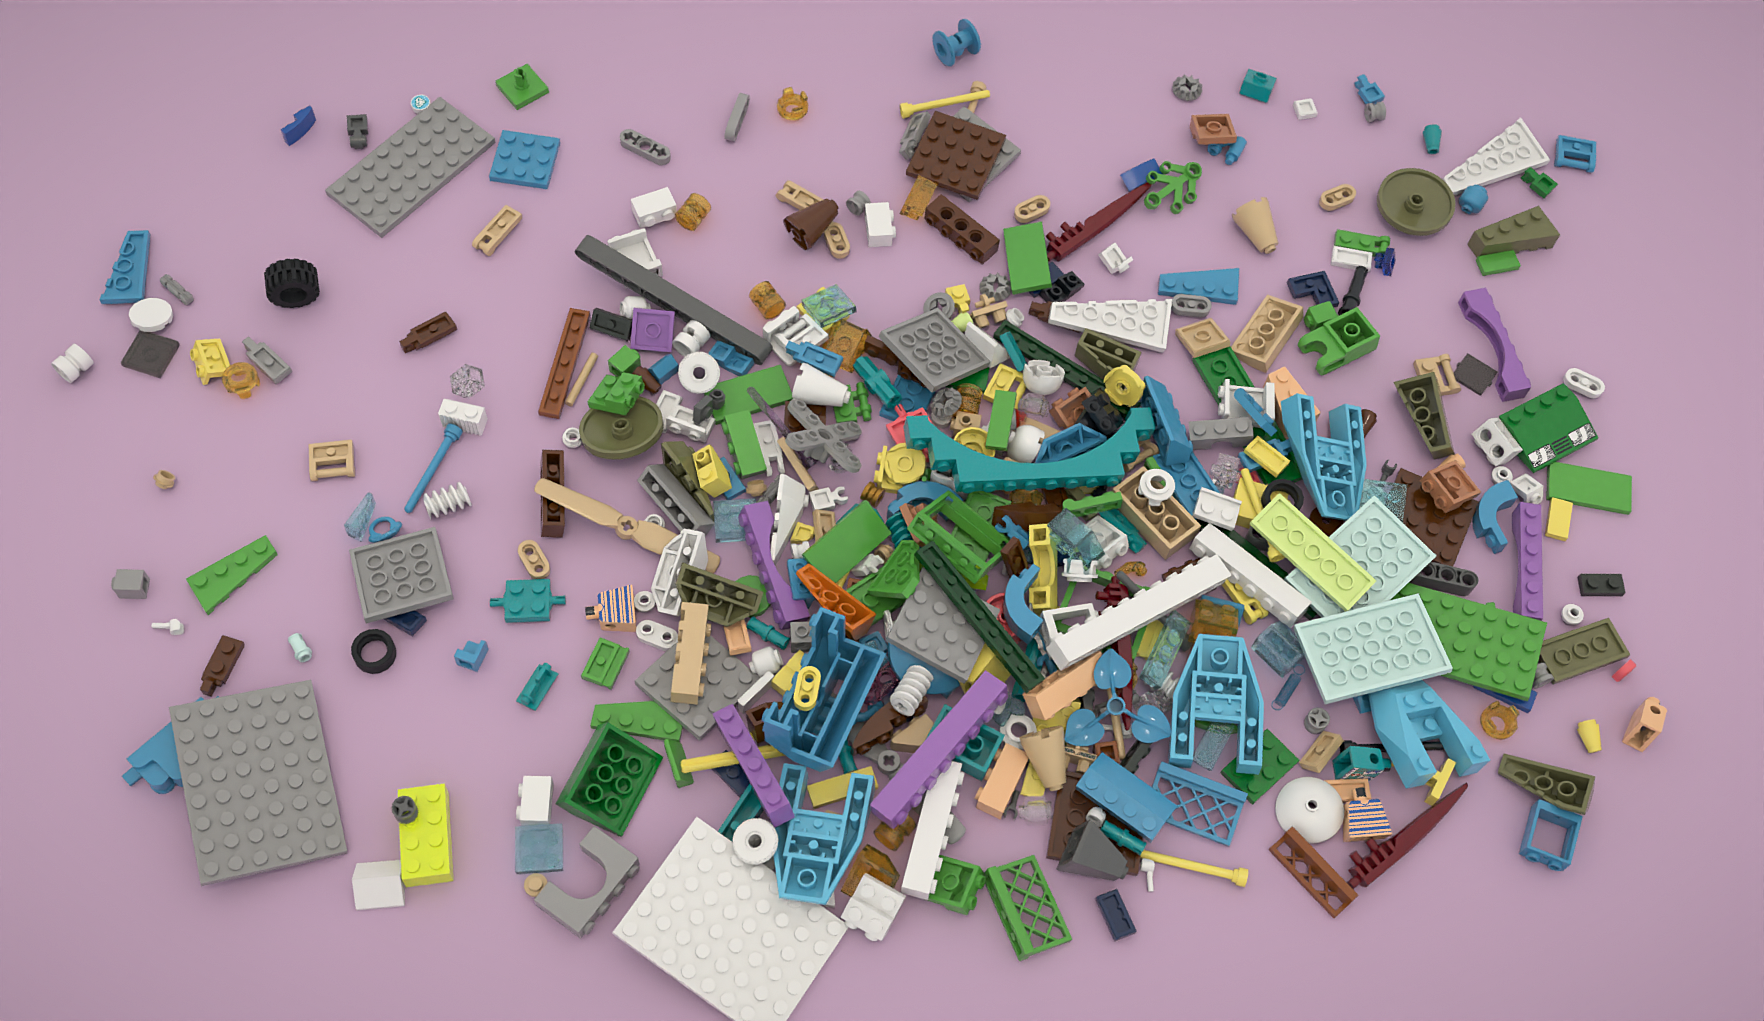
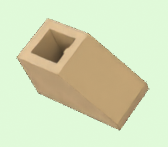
M924 714L922 717L913 718L906 729L903 731L899 729L892 735L890 748L893 751L915 753L927 738L934 724L927 714Z

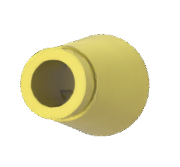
M1592 719L1577 723V731L1588 753L1601 751L1599 724H1596V720Z

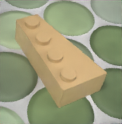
M681 603V620H679L671 702L698 705V697H703L704 683H700L701 676L705 677L707 663H703V656L708 657L709 643H705V639L710 637L711 624L707 623L709 604Z

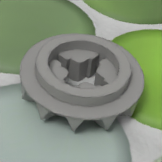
M1184 74L1182 77H1177L1173 82L1172 89L1178 98L1192 101L1200 97L1202 84L1199 83V79H1194L1192 75L1187 77ZM1185 84L1191 87L1190 91L1187 87H1185Z
M989 273L988 276H983L980 282L981 294H986L988 298L994 297L995 301H1002L1011 293V282L1007 280L1006 275L1001 276L999 273L992 275ZM995 282H997V284H998V288L996 289V292L994 291V288H993V285H994Z
M938 292L927 298L923 307L924 313L938 308L937 302H939L944 307L942 312L947 318L951 319V315L955 312V303L950 295Z
M944 388L943 392H937V397L932 398L933 403L930 404L933 414L940 418L954 414L962 403V397L958 390Z

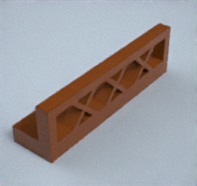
M1293 826L1269 848V851L1333 919L1359 896ZM1285 842L1291 849V856H1283L1277 848ZM1295 861L1306 864L1307 874L1299 873L1295 869ZM1312 879H1320L1324 883V891L1315 890L1312 887ZM1328 896H1336L1343 904L1335 911L1328 903Z

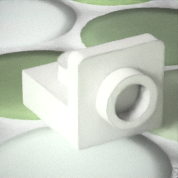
M1524 474L1510 482L1515 493L1524 498V502L1539 504L1543 501V485L1528 474Z

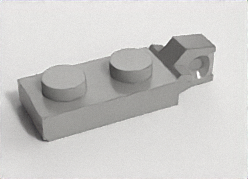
M928 111L913 115L900 141L902 146L899 151L905 160L912 158V153L915 152V147L918 146L917 144L920 142L922 134L928 126L931 117Z
M249 336L242 341L245 345L244 347L248 350L246 352L248 358L275 384L292 373L290 366L264 342L256 344Z

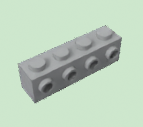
M664 464L648 465L637 481L681 532L685 528L703 532L706 536L715 523Z

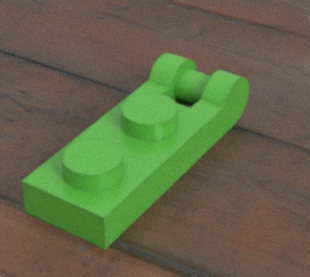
M1336 230L1334 246L1371 252L1373 257L1387 258L1389 256L1390 250L1388 246L1390 245V237L1388 236L1377 237L1345 230Z
M1110 491L1102 496H1086L1079 501L1066 499L1062 505V516L1066 519L1121 508L1123 500L1121 492L1114 493Z

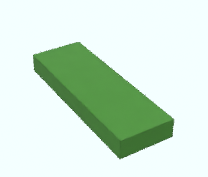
M995 391L985 445L986 449L1007 451L1017 397L1016 392Z

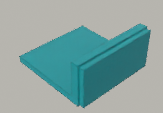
M1248 69L1239 94L1267 103L1277 78Z

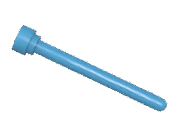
M450 423L446 426L444 440L404 508L405 512L411 513L450 445L461 437L463 431L458 426Z

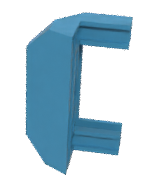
M820 607L817 614L814 613L809 622L811 627L809 637L812 640V647L808 654L805 653L800 664L802 666L801 669L806 666H813L821 674L816 705L809 711L799 710L795 706L794 691L799 673L796 671L791 681L793 685L790 691L786 690L783 696L782 703L784 704L781 710L778 709V703L774 701L770 709H765L762 716V721L764 722L762 731L765 733V741L792 761L822 772L834 767L887 653L845 638V616ZM808 678L805 681L812 682L813 679ZM838 679L844 681L837 697L831 696ZM802 699L801 701L807 703L809 700Z

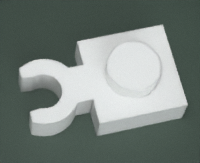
M829 487L810 491L808 495L813 511L815 509L829 511L835 509V503L840 505L846 504L848 496H839V494L844 493L845 488L838 487L834 492H831Z
M868 554L851 569V572L856 577L868 576L871 573H876L878 571L876 567L885 561L879 555Z

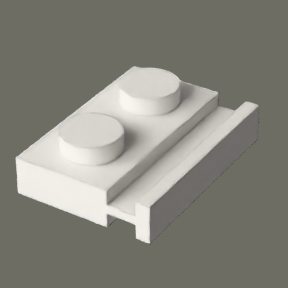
M1202 487L1199 491L1192 517L1232 531L1235 528L1242 501Z

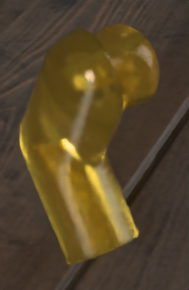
M1130 561L1114 571V574L1116 576L1118 571H1123L1126 575L1136 572L1137 576H1144L1147 573V568L1145 567L1146 564L1142 561Z

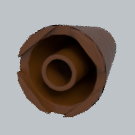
M826 198L787 216L783 223L787 232H792L795 236L792 239L802 249L809 250L836 218L839 207L834 200Z

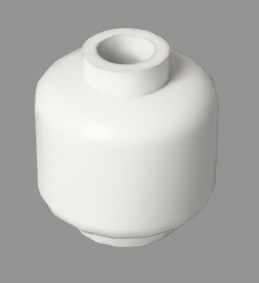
M627 296L620 302V316L633 320V308L651 309L650 303H647L643 296Z
M768 646L753 652L752 661L749 662L752 673L758 674L761 678L767 671H770L773 675L777 674L781 670V666H783V660L778 649L774 650Z

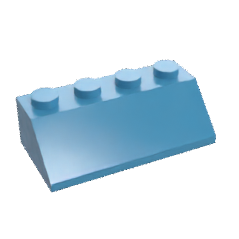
M1145 376L1143 381L1146 386L1139 402L1141 403V408L1151 407L1155 425L1152 435L1164 465L1189 462L1190 454L1193 452V445L1187 439L1186 428L1179 420V411L1177 408H1174L1171 393H1168L1164 384L1149 376Z
M1103 752L1091 764L1076 785L1077 791L1150 843H1152L1177 808L1176 804Z

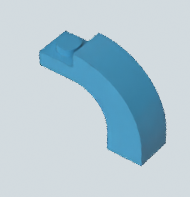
M1509 480L1495 484L1485 492L1472 518L1476 538L1485 537L1487 546L1492 549L1494 554L1502 552L1508 544L1505 535L1498 525L1496 512L1511 507L1518 498Z
M930 481L914 482L897 491V499L892 501L887 508V519L901 512L899 507L905 503L914 507L921 503L929 505L948 490L963 501V499L952 489L940 483ZM949 496L946 498V500L949 499L951 502L953 501V499H951ZM938 512L946 522L949 520L942 512Z
M1032 564L1029 569L1025 568L1019 577L1014 574L1011 576L1003 599V613L1009 628L1028 645L1040 631L1044 621L1033 613L1024 601V594L1038 578L1040 568L1035 564Z

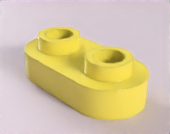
M813 666L803 667L797 677L794 704L802 711L813 709L818 698L821 674ZM808 678L813 679L812 682H806L805 680ZM808 699L809 701L807 703H804L801 700Z

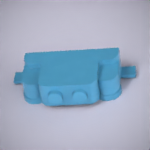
M200 697V698L197 699L195 702H197V701H202V700H204V699H203L202 697ZM170 722L126 758L133 767L124 773L122 777L130 786L143 777L150 784L152 790L158 794L171 792L176 784L183 787L173 728Z

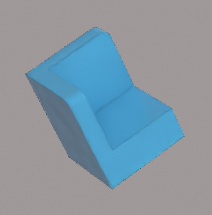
M481 640L480 644L467 641L464 649H457L454 655L456 664L478 672L489 650L487 643L484 640Z

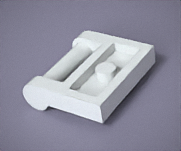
M804 314L798 322L784 332L777 333L774 336V340L786 350L785 347L788 341L799 345L801 342L805 343L806 341L820 346L828 340L829 335L809 315ZM803 327H807L798 335L793 337L791 340H788L789 337L798 332L800 329H802Z

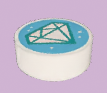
M416 95L411 100L412 110L417 114L431 104L430 99L425 95Z

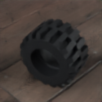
M289 258L276 261V263L270 264V267L265 269L266 296L274 305L283 308H299L311 304V302H314L319 297L317 269L312 263H307L306 260Z

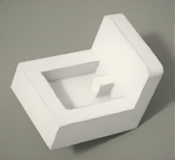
M1116 243L1111 244L1098 254L1111 274L1117 271L1122 273L1130 267L1128 263L1133 260L1132 257L1126 258Z

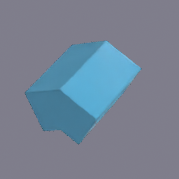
M666 354L648 370L657 382L662 385L678 372L679 365L672 354Z

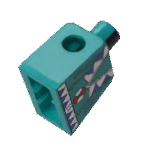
M1349 746L1332 760L1335 780L1368 778L1369 781L1381 772H1389L1391 770L1390 759L1382 758L1379 748Z

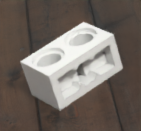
M1499 417L1488 419L1472 433L1476 445L1484 450L1488 461L1495 466L1505 465L1523 450ZM1488 431L1491 432V439L1487 436ZM1500 447L1504 450L1503 456L1500 454Z

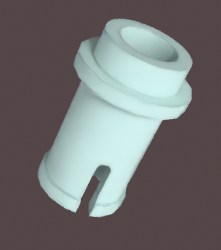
M295 633L288 638V642L295 652L294 657L296 660L306 662L312 657V650L307 647L301 634Z

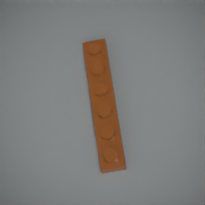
M575 308L569 309L538 410L540 416L560 419L590 319V311Z

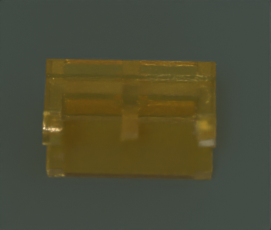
M918 175L900 214L918 220V215L923 216L925 208L938 184Z

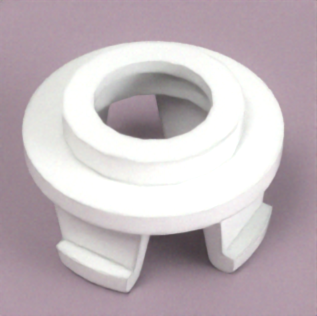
M1148 470L1140 479L1138 493L1149 499L1150 506H1160L1162 501L1171 498L1175 489L1174 479L1164 470ZM1164 480L1166 486L1163 489H1155L1150 481L1161 482Z
M1068 558L1063 560L1065 564L1062 576H1066L1067 581L1092 582V578H1098L1096 574L1097 560H1093L1091 566L1090 560L1071 559V563Z
M1012 714L1006 717L1000 726V732L1005 735L1003 742L1023 750L1020 738L1015 737L1011 733V726L1017 723L1027 728V733L1033 731L1035 733L1037 729L1029 717L1023 714Z

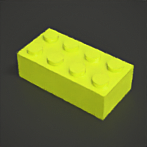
M445 783L398 789V797L409 796L418 808V816L415 821L409 824H401L399 822L401 878L406 887L454 881L449 792Z

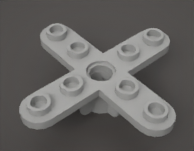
M798 399L791 400L787 406L789 412L807 430L789 433L785 439L786 444L793 450L804 451L803 454L806 457H812L822 463H825L829 455H831L845 470L852 473L859 472L862 466L859 458L853 455L843 442L858 439L862 433L860 426L854 421L825 426L819 417L806 406L805 402Z

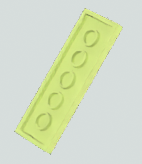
M1280 493L1249 524L1345 612L1376 582L1368 572Z

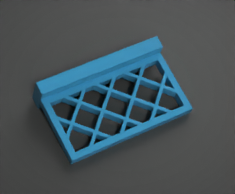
M1161 761L1152 788L1161 794L1158 788L1160 778L1169 781L1173 790L1162 795L1167 796L1175 793L1180 803L1176 809L1182 807L1187 819L1178 822L1171 815L1166 823L1229 847L1248 793ZM1188 788L1191 790L1194 798L1183 802L1178 790ZM1207 795L1212 797L1216 806L1204 810L1199 799ZM1196 800L1201 813L1190 817L1185 805ZM1226 804L1236 806L1235 815L1226 819L1221 806ZM1218 809L1223 821L1212 825L1206 813ZM1201 815L1204 816L1209 826L1203 830L1197 829L1192 821ZM1233 819L1232 824H1231V827H1230L1228 821H1230V820ZM1225 823L1229 831L1227 839L1218 837L1214 828Z

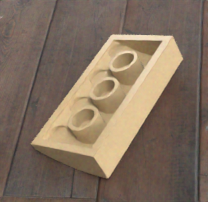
M1267 295L1231 346L1237 358L1245 364L1266 373L1304 318L1303 307Z

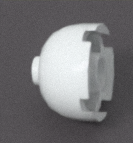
M1031 360L1028 362V365L1025 363L1023 370L1025 386L1037 397H1045V395L1055 393L1061 387L1065 371L1061 366L1057 364L1056 367L1049 366L1050 362L1044 360Z
M1022 425L1016 428L1015 431L1011 430L1007 447L1008 456L1020 463H1031L1042 445L1038 441L1040 437L1044 439V431L1032 425Z

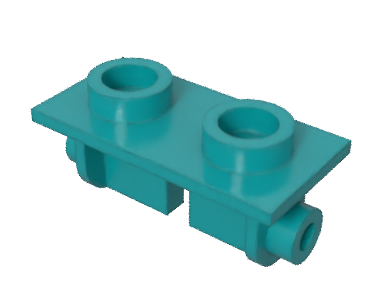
M547 663L539 664L516 702L536 711L557 678L558 673L551 670L552 667Z

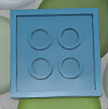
M502 130L489 174L490 181L548 190L560 146V138Z

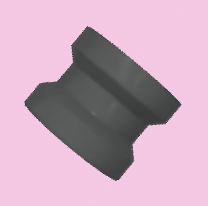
M401 796L392 803V813L398 822L409 824L415 821L418 816V808L412 798Z

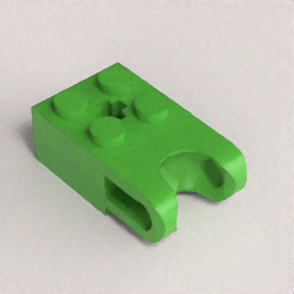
M1356 307L1323 323L1322 327L1302 336L1298 342V347L1303 353L1315 351L1323 355L1318 359L1316 365L1317 372L1322 376L1376 350L1380 335L1359 308Z

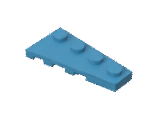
M148 230L127 231L119 251L118 261L114 263L111 278H108L105 284L106 290L99 299L101 304L137 303L144 299L150 245V233Z
M1239 268L1160 274L1158 295L1170 297L1178 294L1204 296L1211 302L1236 305L1238 302Z

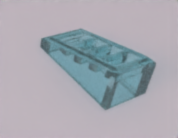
M370 492L365 495L344 524L348 536L360 542L364 538L376 505L373 494Z

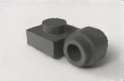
M367 114L347 115L348 136H350L351 148L364 149V147H367V138L364 135L368 134Z
M714 389L709 393V396L705 395L694 405L692 421L700 424L712 415L713 409H721L725 404V394L723 391Z

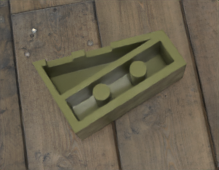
M1085 328L1077 344L1074 356L1104 380L1105 376L1115 367L1127 365L1131 370L1135 371L1142 352ZM1122 384L1121 388L1124 390L1126 386Z

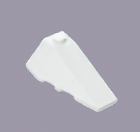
M780 474L777 513H775L774 519L775 532H773L771 556L775 567L794 532L797 522L800 521L803 515L804 507H808L809 495L805 494L806 486L785 474Z

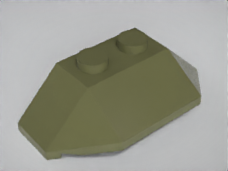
M686 563L681 564L675 582L682 602L709 604L707 620L726 627L757 613L763 591Z

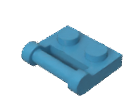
M1559 135L1556 139L1554 166H1568L1593 173L1596 166V141ZM1564 156L1585 159L1588 162L1567 159Z

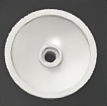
M1301 777L1290 781L1282 788L1276 800L1275 813L1278 823L1285 833L1293 826L1309 844H1317L1329 840L1338 832L1344 819V805L1339 793L1329 783L1314 777ZM1308 803H1314L1316 808L1311 809Z

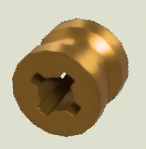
M870 481L865 486L860 499L867 500L871 506L876 508L883 499L886 490L882 487L877 488L875 483Z

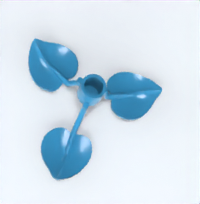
M1109 649L1099 658L1094 669L1096 685L1104 690L1111 688L1112 698L1107 702V710L1097 718L1088 709L1074 711L1067 721L1064 740L1075 746H1089L1097 743L1104 735V727L1099 721L1108 714L1117 716L1125 713L1136 719L1131 725V730L1134 737L1144 743H1153L1170 737L1171 727L1163 712L1155 706L1143 705L1139 708L1137 715L1125 708V702L1122 698L1117 697L1115 687L1123 688L1129 683L1132 676L1131 668L1124 658L1113 649Z

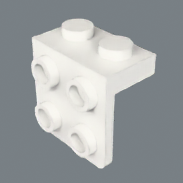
M795 306L789 310H784L779 317L767 322L763 327V339L773 346L772 351L787 366H792L797 361L790 354L786 353L782 346L775 342L774 336L779 332H784L799 321V310ZM803 327L798 332L789 337L788 340H791L793 337L798 335L806 328Z

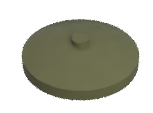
M1404 168L1392 172L1383 180L1377 193V206L1383 218L1397 230L1410 235L1425 236L1441 231L1450 222L1456 206L1455 197L1447 183L1437 175L1418 168Z
M639 396L626 416L591 408L580 422L579 434L583 446L591 454L604 459H625L639 455L651 448L662 435L664 422L659 407L651 400Z

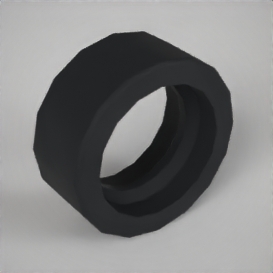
M1277 479L1269 483L1261 497L1263 508L1271 502L1270 495L1272 492L1283 491L1293 498L1294 507L1300 511L1304 501L1303 492L1291 480Z
M368 629L354 639L351 646V655L357 667L363 672L376 674L387 670L394 663L396 647L391 636L385 631ZM382 641L387 646V653L382 659L376 662H366L362 659L361 650L367 643Z

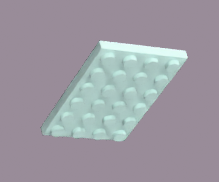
M1375 496L1367 501L1329 537L1376 580L1370 589L1348 611L1390 601L1436 557ZM1297 567L1285 577L1284 581L1312 602L1310 607L1321 618L1345 612Z
M1419 593L1298 623L1293 628L1324 704L1451 673L1453 669Z

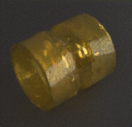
M691 193L684 202V205L676 212L675 219L685 229L694 231L702 222V219L710 212L711 205L703 196Z
M769 281L757 284L749 293L750 300L758 307V310L765 319L775 318L786 307V302L776 293L775 288Z
M969 383L958 385L957 390L961 394L962 403L957 411L978 414L983 394L982 389ZM957 411L952 414L954 418H956Z
M908 815L906 820L901 825L898 824L894 829L882 821L873 833L885 847L892 851H897L904 842V836L908 837L917 825Z

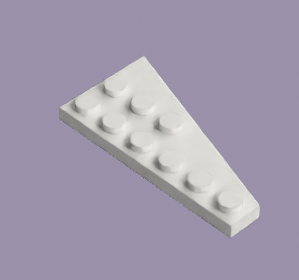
M1519 118L1515 124L1506 128L1501 135L1492 139L1478 150L1474 156L1469 157L1465 163L1455 168L1442 180L1447 183L1455 196L1463 193L1468 186L1476 184L1485 186L1524 173L1529 167L1535 169L1547 165L1550 159L1522 118Z
M1148 299L1147 302H1137L1136 300L1106 301L1105 303H1096V301H1088V303L1052 302L1048 323L1084 332L1085 328L1115 341L1164 353L1167 345L1172 299H1165V301Z

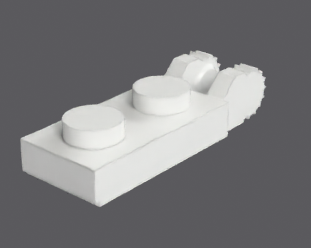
M774 420L754 423L767 468V477L772 476L770 461L777 460L779 473L784 474L783 454L777 442L779 439Z

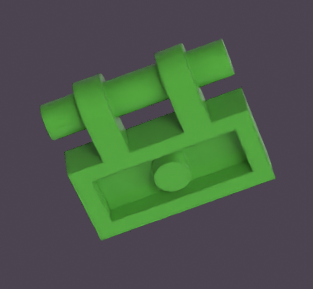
M858 382L856 384V391H851L850 384L846 385L848 386V391L851 392L848 404L844 403L842 407L833 406L836 424L849 421L857 423V416H863L864 421H870L872 409L871 405L868 404L867 397L869 395L864 383ZM855 400H859V407L854 406Z

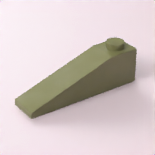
M683 441L661 443L663 464L714 522V512L708 494L700 488L692 455L695 453L694 449L691 446L687 447Z
M1503 754L1498 774L1560 809L1582 815L1587 813L1594 792L1595 776Z

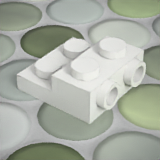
M1099 515L1077 530L1088 531L1090 565L1093 560H1097V570L1102 567L1108 568L1112 563V559L1118 555H1125L1128 550L1127 535Z
M865 873L841 918L845 920L844 924L851 929H857L858 927L865 931L864 935L872 941L879 939L882 941L887 935L906 896Z

